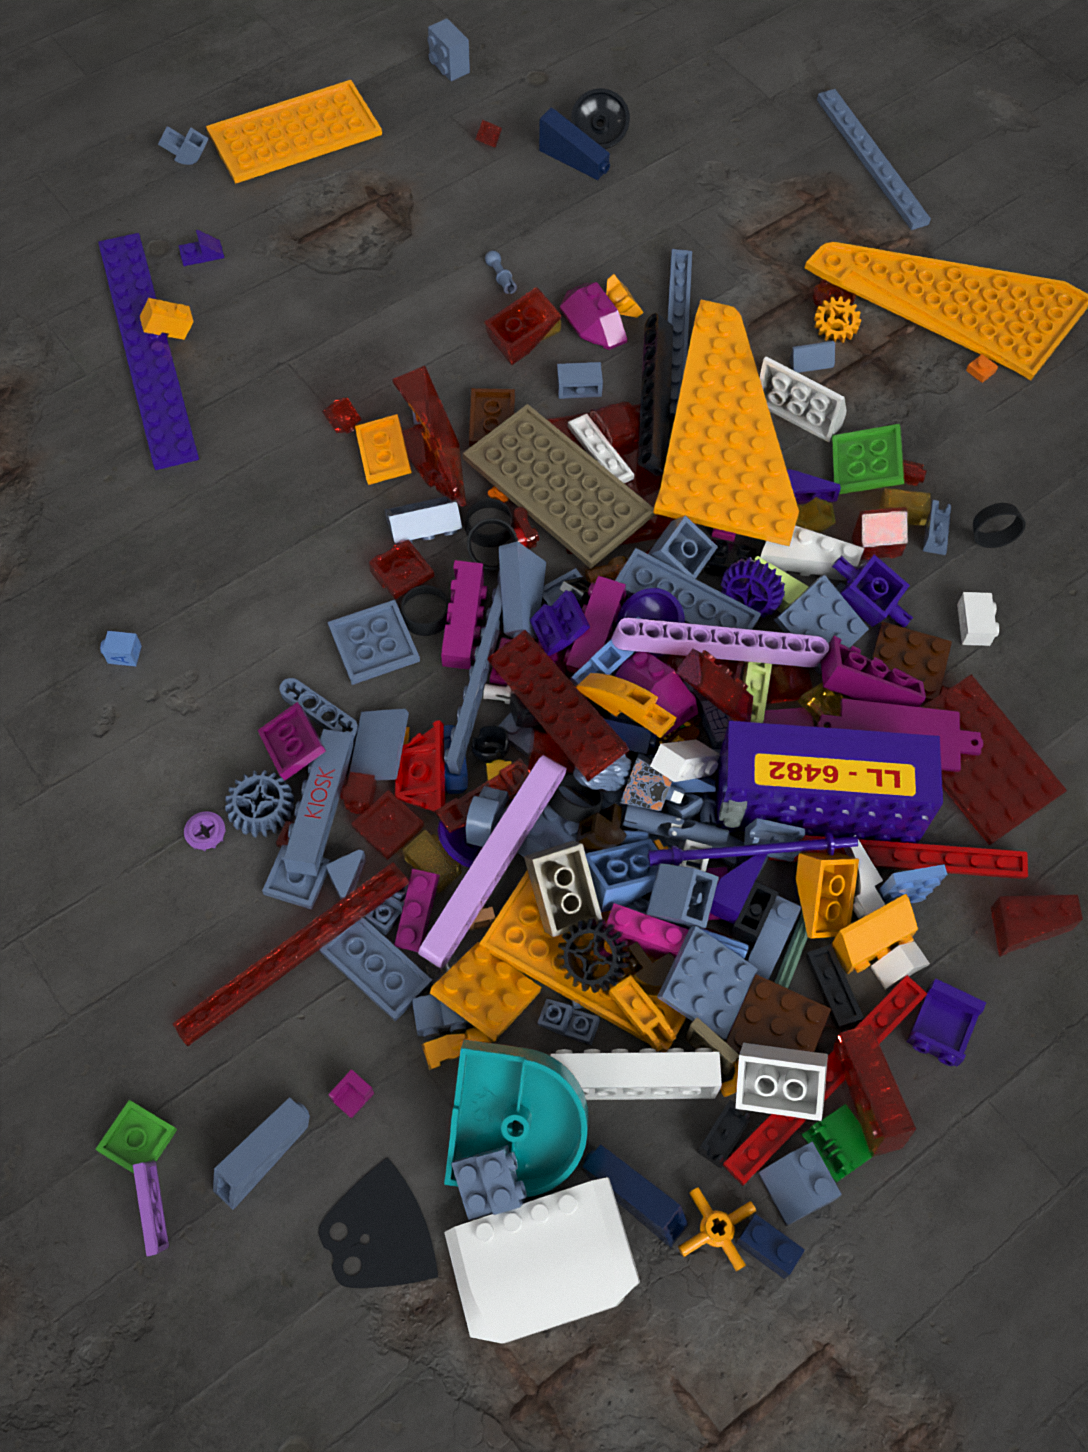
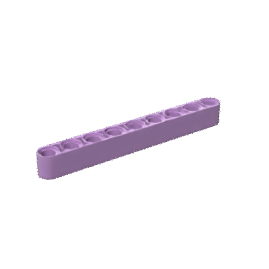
M636 618L621 619L612 635V643L621 650L801 667L818 666L829 651L828 642L819 636Z
M544 755L539 758L423 941L418 952L420 956L441 969L448 963L563 780L566 773L565 767Z

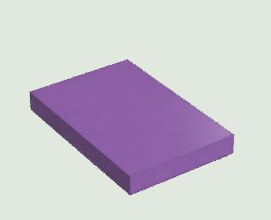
M155 1160L133 1165L146 1256L158 1254L169 1247Z

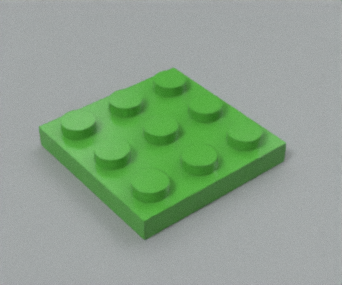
M900 424L832 435L834 483L841 486L839 494L904 484Z

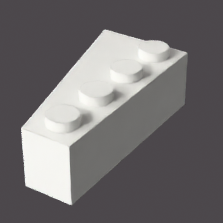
M795 525L790 546L766 541L760 558L785 573L787 571L799 572L802 576H809L810 574L822 576L825 574L828 579L847 581L843 575L831 566L842 555L843 558L857 569L864 548Z

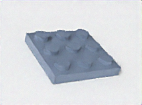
M825 574L820 576L774 619L784 633L819 636L828 643L833 636L842 639L840 644L848 648L869 630ZM820 662L818 666L813 667L818 674H822Z
M395 600L327 622L352 685L420 662L418 652Z
M692 926L684 939L657 998L692 1022L698 1017L722 1040H726L758 969L699 927Z

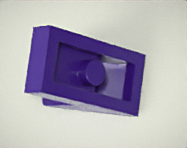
M196 230L198 242L179 245L184 266L224 258L220 240L199 230Z

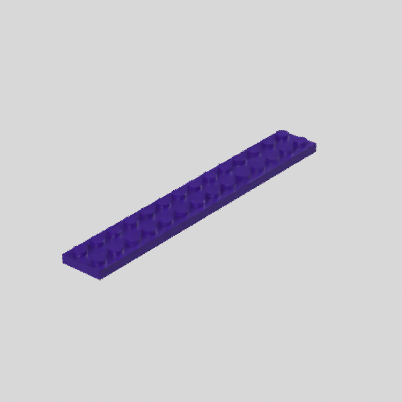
M135 233L99 241L102 260L154 468L159 470L199 460L167 335L163 332L161 335L143 332L140 314L148 298H157L140 234Z

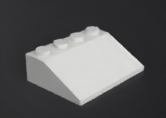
M768 357L763 359L760 381L769 411L830 443L832 435H836L845 419L847 412L845 397Z

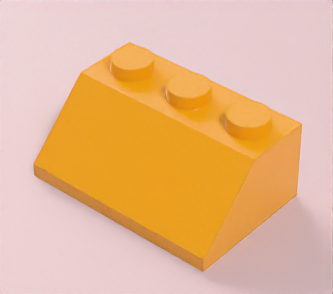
M904 894L838 932L832 942V947L847 974L854 970L859 973L871 965L869 962L873 959L878 958L880 960L896 946L914 941L913 935L918 930L909 897Z

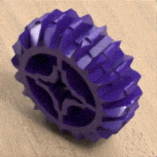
M751 557L746 559V561L741 558L738 562L731 564L725 571L721 583V593L761 613L760 616L765 618L768 614L772 615L780 607L785 596V583L781 582L782 575L775 574L776 568L770 569L768 563H761L760 558L755 562Z

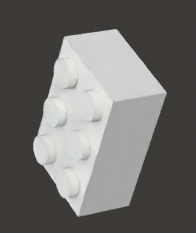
M743 1043L739 1054L736 1109L821 1121L824 1108L828 1054Z

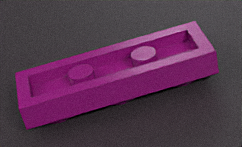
M412 869L394 944L395 947L419 952L420 946L426 937L440 875Z

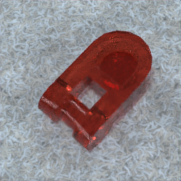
M518 507L514 510L515 528L519 527L522 529L527 541L526 548L537 547V541H539L537 530L531 528L527 520V510L523 507Z

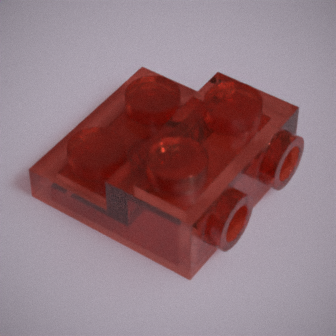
M409 540L394 545L392 549L383 554L376 555L369 561L370 572L383 588H387L394 599L434 577L432 568Z

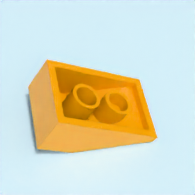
M827 852L799 853L796 883L807 937L811 939L836 937L841 929L851 924L859 864L858 858L834 852V855H828Z

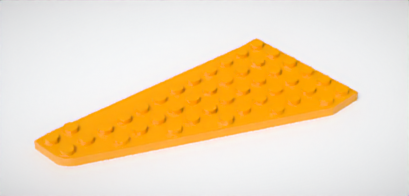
M838 242L823 244L805 264V269L831 284L858 295L980 355L983 354L987 358L1012 369L1029 380L1034 378L1088 309V294L1066 281Z

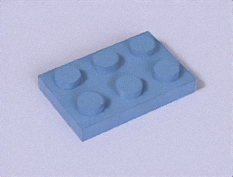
M945 864L893 873L878 890V893L885 905L904 894L909 897L911 903L921 902L948 875Z

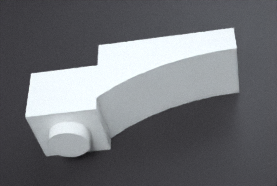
M858 840V847H847L844 850L848 856L859 859L853 911L858 918H863L883 907L885 903L875 888V885L883 880Z

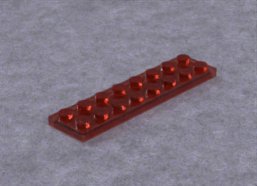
M526 630L487 658L490 665L588 782L629 751L626 743Z

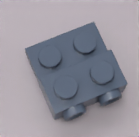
M508 1145L458 1159L451 1163L468 1220L492 1213L496 1215L517 1209L525 1202L524 1198L527 1196L523 1181H518L515 1171L518 1168L514 1152L509 1151Z

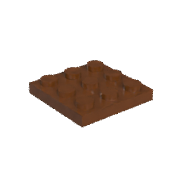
M882 622L871 660L876 657L882 660L888 669L893 670L897 668L922 681L926 699L923 702L936 705L952 641Z
M756 974L726 1043L738 1054H740L743 1043L814 1052L831 1008Z

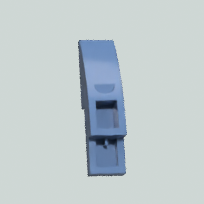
M611 639L570 680L577 686L590 673L611 675L636 651L618 649L614 646Z

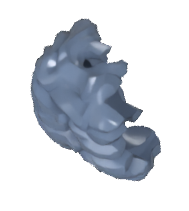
M596 744L579 746L573 752V764L575 767L573 775L580 784L592 790L618 791L628 783L626 776H630L632 760L626 757L625 749L612 747L608 750Z

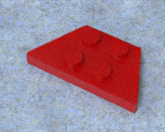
M438 720L433 723L434 727L425 734L419 733L408 744L403 745L398 776L395 779V798L439 814H444V724Z

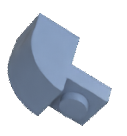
M167 126L158 145L175 154L174 161L190 165L198 161L209 138L191 127L186 137Z
M484 786L479 797H473L466 821L467 843L481 847L485 845L499 823L500 815L509 800L507 791Z

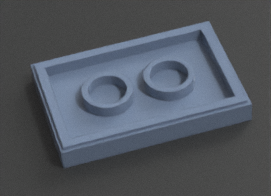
M406 709L361 712L348 777L352 782L397 779L409 715Z

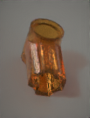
M618 556L613 558L607 565L585 570L586 580L596 583L597 577L601 576L615 581L628 561L627 557Z

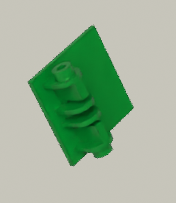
M846 1104L822 1121L815 1123L802 1134L808 1144L813 1142L836 1183L880 1152Z

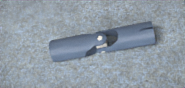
M628 805L623 823L625 827L671 839H678L683 842L688 839L712 846V848L725 847L729 830L692 820H684L677 816ZM671 823V828L668 830L662 824Z

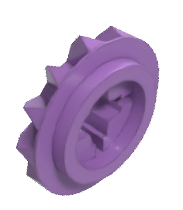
M213 812L197 813L187 821L184 828V837L187 843L194 849L206 851L209 848H216V845L223 841V836L226 832L224 821ZM200 825L206 827L207 830L211 829L209 831L210 838L200 835L202 833Z

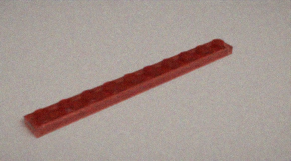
M392 862L173 1023V1026L182 1041L189 1046L409 884L406 876Z

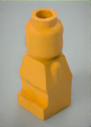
M476 1027L467 1029L465 1034L445 1035L423 1043L422 1048L429 1069L432 1070L441 1066L440 1062L453 1060L459 1057L464 1039L493 1043L495 1041Z

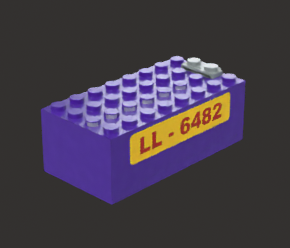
M741 721L728 722L716 769L715 819L717 822L716 827L729 830V833L745 831V827L758 818L804 828L805 835L825 837L827 832H831L835 838L853 837L856 835L858 839L918 844L943 804L940 736Z

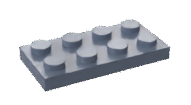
M357 911L319 948L321 954L395 1022L413 1004L412 999L420 997L433 983L428 975Z

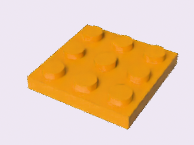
M477 942L432 986L430 994L492 1040L496 1041L535 999L542 987L516 968L491 955L486 949L479 947V942Z

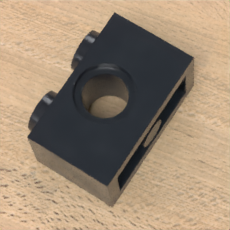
M755 881L729 936L753 947L779 892Z

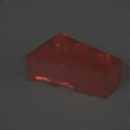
M1078 895L1000 896L991 906L999 957L1019 948L1028 947L1035 942L1044 941L1071 931L1083 920Z

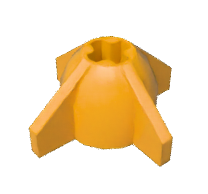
M615 274L607 279L606 295L617 308L619 314L638 318L644 312L636 303L628 288L618 280Z

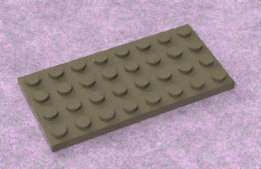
M528 404L463 453V459L590 569L655 516L654 508Z

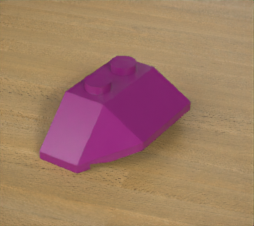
M597 282L585 283L567 291L560 305V310L580 338L601 345L607 350L627 343V336L619 312Z
M637 652L612 673V676L634 683L658 696L656 704L676 717L696 703L694 697L675 670L649 652Z

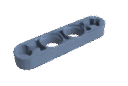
M288 678L282 681L279 689L284 701L291 706L298 702L303 707L308 718L324 729L343 732L342 727L338 724L339 722L345 728L351 726L352 731H345V733L353 734V740L356 739L358 725L352 717L299 680ZM295 687L296 693L299 695V698H297V695L291 691L287 693V689H294ZM307 699H314L316 701L315 706L312 708L304 707L303 703ZM325 712H333L335 717L331 721H324L322 715Z

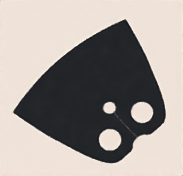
M387 1157L341 1198L329 1211L319 1227L320 1240L323 1247L333 1255L332 1270L337 1282L342 1286L349 1288H374L404 1285L438 1278L433 1244L422 1211L406 1181ZM338 1222L345 1224L348 1228L347 1237L339 1242L332 1240L329 1233L332 1225ZM363 1234L370 1236V1242L366 1245L360 1242ZM352 1256L359 1258L362 1264L361 1271L355 1276L347 1275L343 1269L345 1260Z

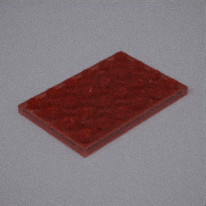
M972 674L921 707L959 712L960 730L981 733L983 740L981 754L979 756L960 754L961 770L959 772L941 770L942 787L989 846L1067 791ZM971 741L972 745L976 746V743Z

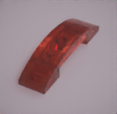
M521 758L501 769L497 776L460 799L456 797L435 810V813L449 833L466 826L472 799L474 796L479 797L484 786L507 791L510 799L518 793L530 771Z

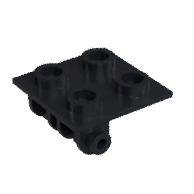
M712 539L711 541L718 548L706 563L704 570L709 571L708 574L720 576L721 567H724L722 577H724L726 568H729L731 564L738 562L741 558L746 561V559L751 557L754 561L757 549L744 544L736 545L726 540Z

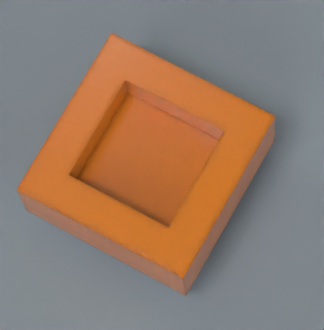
M981 354L967 366L966 371L983 383L997 371L998 366Z

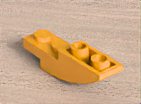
M590 673L576 687L577 691L616 717L622 712L660 738L674 725L677 718L656 704L658 696L634 683L615 676Z

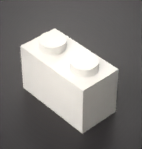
M963 592L957 604L962 645L990 646L994 638L999 634V624L995 622L997 607L996 603L993 602L992 593Z

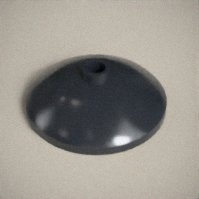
M598 88L587 91L579 97L572 109L571 123L601 147L608 149L617 145L625 137L629 128L630 114L626 102L620 95L609 89ZM601 121L604 125L599 127L597 122Z

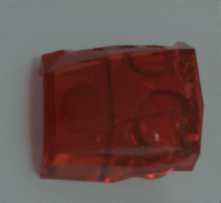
M629 402L611 404L599 409L590 410L591 418H594L596 426L607 436V440L613 447H620L624 443L631 444L639 440L640 415Z

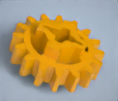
M831 297L830 303L824 300L822 306H818L814 321H816L814 327L819 329V336L826 335L825 341L832 338L834 342L840 339L841 343H844L846 337L851 340L853 334H857L861 319H859L861 312H855L856 304L849 305L850 299L843 302L842 297L838 301Z

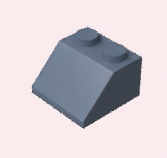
M813 1142L787 1154L758 1173L786 1226L830 1204L842 1195Z

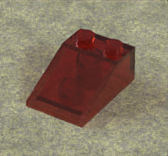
M536 287L484 323L488 337L509 363L513 365L528 355L562 317L539 288Z

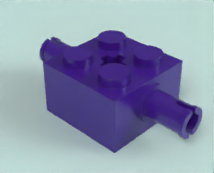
M842 555L834 562L835 564L831 567L847 579V584L840 594L856 614L871 627L884 620L888 615L903 628L909 624L913 616L898 605V601L910 585L876 555L870 557L857 569L843 558Z

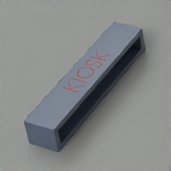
M323 729L319 739L326 752L309 763L308 773L310 774L308 780H304L302 784L303 797L301 801L297 802L295 807L296 820L295 823H291L289 826L288 838L290 839L288 845H284L282 849L281 860L285 863L286 871L317 876L354 751V740L351 733Z

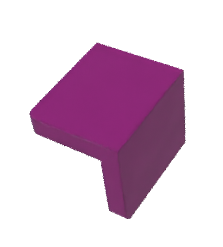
M351 1069L328 1096L347 1116L353 1118L373 1096L374 1092L372 1087Z

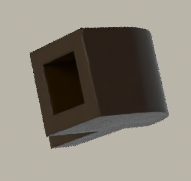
M614 803L600 811V813L597 812L579 822L576 842L582 843L583 847L589 852L612 848L622 843L627 833L620 829L622 808Z
M636 941L628 946L627 951L630 952V956L626 957L625 961L629 963L628 968L632 972L636 971L634 979L647 995L658 996L675 958L669 952L652 963Z

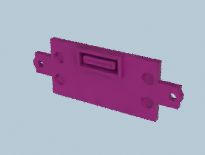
M842 698L841 717L821 714L820 721L817 724V727H824V724H826L829 728L940 736L941 770L959 772L961 770L960 754L979 756L983 747L980 732L960 730L959 712ZM971 741H974L976 746L972 745Z

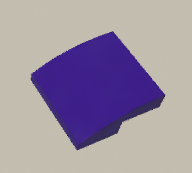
M565 590L552 606L544 604L530 619L544 652L548 656L564 649L590 628L573 592Z

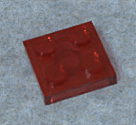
M389 790L351 823L352 828L387 860L424 827V822Z

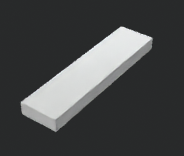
M588 414L568 422V428L591 457L623 483L634 479V473Z

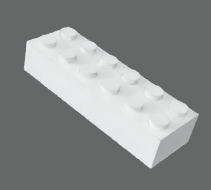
M650 1048L641 1049L639 1053H628L627 1049H614L612 1053H600L598 1049L584 1050V1053H573L572 1050L562 1049L557 1050L556 1054H550L551 1057L561 1062L575 1076L584 1092L586 1100L715 1099L722 1086L719 1052H712L710 1048H699L695 1052H684V1049L672 1048L668 1049L667 1052L656 1053L655 1049Z

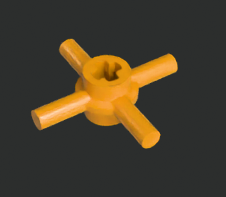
M699 1187L689 1192L703 1219L700 1223V1233L678 1246L681 1255L685 1257L707 1243L713 1247H722L736 1272L745 1267L746 1264L731 1240L735 1233L734 1225L756 1212L753 1203L749 1201L728 1215L722 1211H713ZM713 1222H715L716 1226L719 1223L723 1226L721 1236L718 1232L714 1234L711 1231V1228L714 1226Z

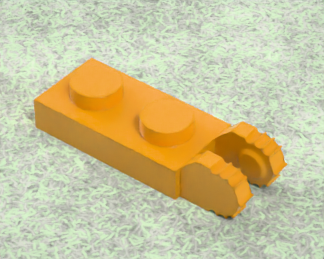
M631 975L609 990L611 998L639 1033L645 1036L646 1041L656 1051L663 1049L661 1041L652 1031L656 1026H658L660 1032L669 1042L676 1039L674 1031L664 1020V1015Z

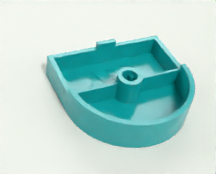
M464 1039L460 1050L444 1185L458 1187L451 1164L453 1161L508 1145L509 1151L514 1152L518 1168L515 1171L518 1181L522 1180L524 1183L526 1197L545 1193L567 1179L583 1155L588 1131V1106L579 1082L570 1070L555 1058L537 1050ZM514 1120L520 1121V1124L514 1123Z

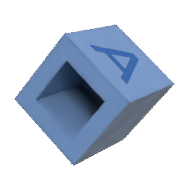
M107 631L105 640L101 642L100 650L108 664L136 666L142 645L134 633Z

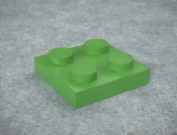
M129 1100L95 1150L134 1174V1164L158 1160L177 1129Z

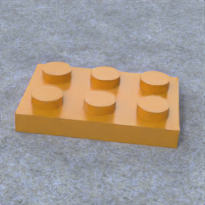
M398 414L355 426L368 485L412 473Z

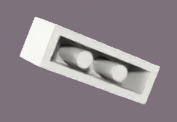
M698 740L660 744L650 767L673 782L708 777L716 771L718 767L717 760L720 754Z

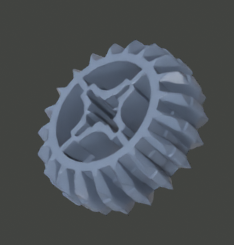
M264 770L261 775L253 771L252 777L244 774V781L242 782L235 779L236 788L229 787L230 795L225 796V801L228 804L225 806L229 821L234 823L235 829H241L245 835L251 831L252 836L256 838L259 832H262L263 836L266 837L268 830H272L276 834V826L278 825L285 828L283 819L291 820L290 811H294V804L292 802L295 799L291 793L290 785L286 784L282 777L278 779L277 774L274 772L268 776L267 771ZM267 790L277 793L280 799H274L273 796H269ZM246 808L247 811H251L253 818L242 814L240 809Z

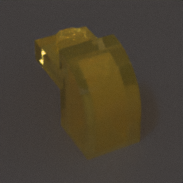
M815 497L804 506L797 504L799 514L796 526L821 533L836 523L832 503Z

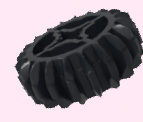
M594 918L588 919L587 923L584 920L578 921V927L571 925L569 927L570 933L562 935V938L567 943L562 942L558 944V947L564 950V953L558 954L557 958L560 960L564 959L565 962L559 966V969L567 968L568 973L565 974L564 978L574 977L572 986L576 987L582 982V991H587L590 986L593 993L598 992L600 987L603 991L608 990L609 983L615 986L619 983L617 977L623 978L625 976V972L621 968L629 967V963L623 960V958L629 957L630 952L623 951L622 948L627 946L628 942H620L618 939L623 935V932L619 931L614 934V924H609L605 928L606 922L604 919L599 920L597 924ZM584 934H594L588 946H577V942ZM604 940L609 944L612 954L605 950ZM594 950V955L598 956V959L593 960V955L589 954V952ZM576 957L581 959L583 970L579 967ZM599 964L611 965L609 971L604 976H593Z

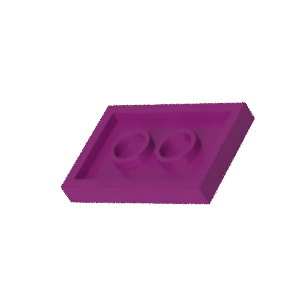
M298 702L257 730L279 775L284 780L326 752L303 707Z

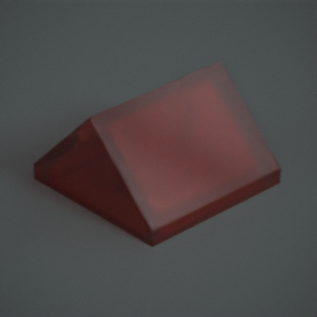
M772 664L767 704L815 697L808 667Z

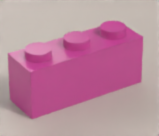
M615 903L605 926L606 928L609 924H614V934L619 931L623 932V935L618 939L620 942H628V945L625 947L628 948V946L637 941L647 955L658 959L669 952L676 958L689 931L686 928Z

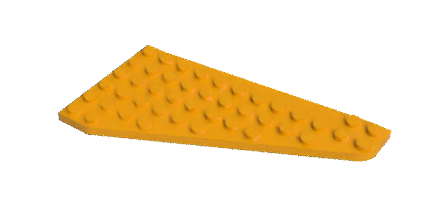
M701 299L695 316L661 488L654 506V514L675 519L686 515L695 524L790 546L799 509L742 317L736 308Z

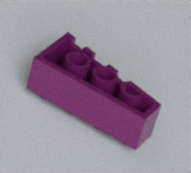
M455 560L453 568L455 580L451 582V603H448L447 623L449 625H445L441 653L442 666L470 670L472 661H476L475 641L480 640L481 626H478L479 620L484 618L485 606L481 605L482 600L487 599L488 586H484L483 563Z
M601 576L597 577L596 583H591L588 591V596L590 597L588 605L584 604L582 607L590 628L574 641L572 649H567L564 657L567 671L576 673L612 639L614 630L612 623L617 622L619 611L627 601L626 584Z
M836 636L832 637L828 643L829 651L821 660L823 687L832 692L847 695L855 700L920 707L926 699L922 681L897 668L890 670L882 660L876 657L871 660L860 654L861 649L853 645L851 648L840 644L842 639Z

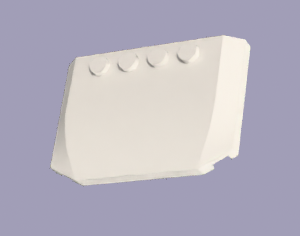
M608 1177L592 1180L524 1203L520 1208L496 1215L491 1214L455 1226L444 1232L469 1334L472 1338L497 1343H508L617 1307L624 1300V1297L640 1283L612 1185Z

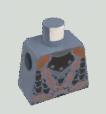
M639 753L620 803L661 811L665 799L680 805L685 790L672 786V780L650 767L653 760Z

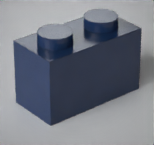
M756 1214L750 1219L736 1241L738 1246L783 1279L791 1274L805 1249Z

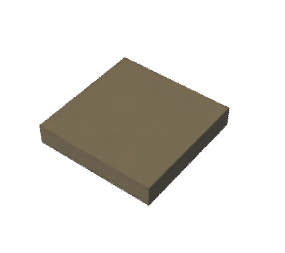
M698 1017L691 1023L685 1038L686 1041L695 1049L710 1048L712 1052H719L721 1073L727 1076L738 1060L739 1054Z

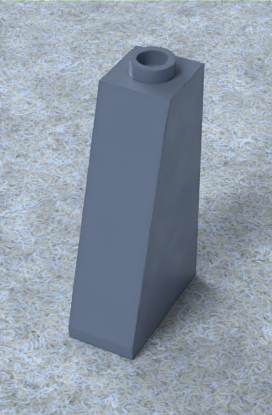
M518 541L499 546L504 633L513 638V640L520 642L536 639L537 635L530 619L541 608L546 561Z
M289 1097L214 1168L213 1192L232 1210L238 1206L308 1128L310 1115L306 1107L299 1102L295 1103Z

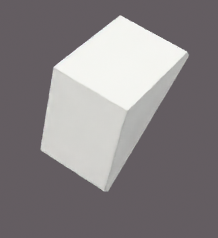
M910 942L897 946L870 968L886 990L902 981L906 975L911 976L927 967L930 963L917 944Z

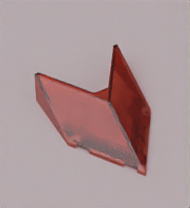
M422 366L392 379L393 384L415 413L417 422H421V424L403 431L408 458L428 486H436V490L452 501L456 499L461 507L465 506L466 499L459 442L426 367Z

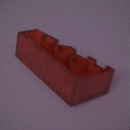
M871 1025L841 1032L834 1043V1053L841 1063L871 1156L874 1157L902 1149L915 1132L916 1127Z

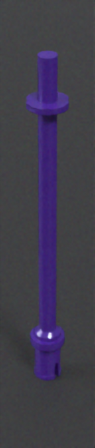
M827 832L825 839L694 850H682L677 846H671V849L648 850L649 867L658 866L659 864L679 866L683 861L823 849H826L828 855H834L835 848L858 847L857 836L833 838L832 833Z

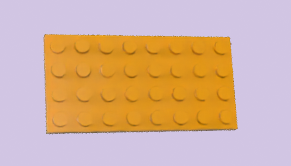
M352 80L206 126L207 133L235 184L382 135V128Z
M527 870L479 943V947L484 948L496 958L648 1043L645 1036L639 1033L609 995V990L614 987L609 983L608 990L603 991L600 987L598 992L593 993L591 986L587 991H582V982L576 987L572 986L574 977L564 978L568 970L567 968L559 969V966L565 962L564 959H558L557 955L564 953V950H561L558 944L567 942L562 938L563 934L552 937L544 932ZM611 910L601 913L602 919L606 923ZM584 934L577 942V946H588L594 934ZM604 940L605 950L612 954L609 944ZM622 947L623 951H627V947ZM594 950L589 952V954L593 955V960L598 959V956L594 955ZM647 955L652 963L658 960V958ZM576 957L579 967L583 970L581 959ZM599 964L593 976H604L609 971L611 965ZM628 967L621 968L625 972V976L623 978L617 977L620 983L630 975L634 978L636 971L632 972ZM647 995L664 1015V1020L674 1031L675 1036H677L686 1017L658 999L657 996ZM656 1026L652 1031L661 1041L663 1049L660 1051L667 1052L673 1041L669 1042L660 1032L658 1026Z

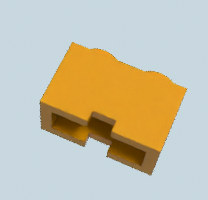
M148 298L140 314L143 332L161 335L162 332L168 333V337L185 340L194 322L189 306Z

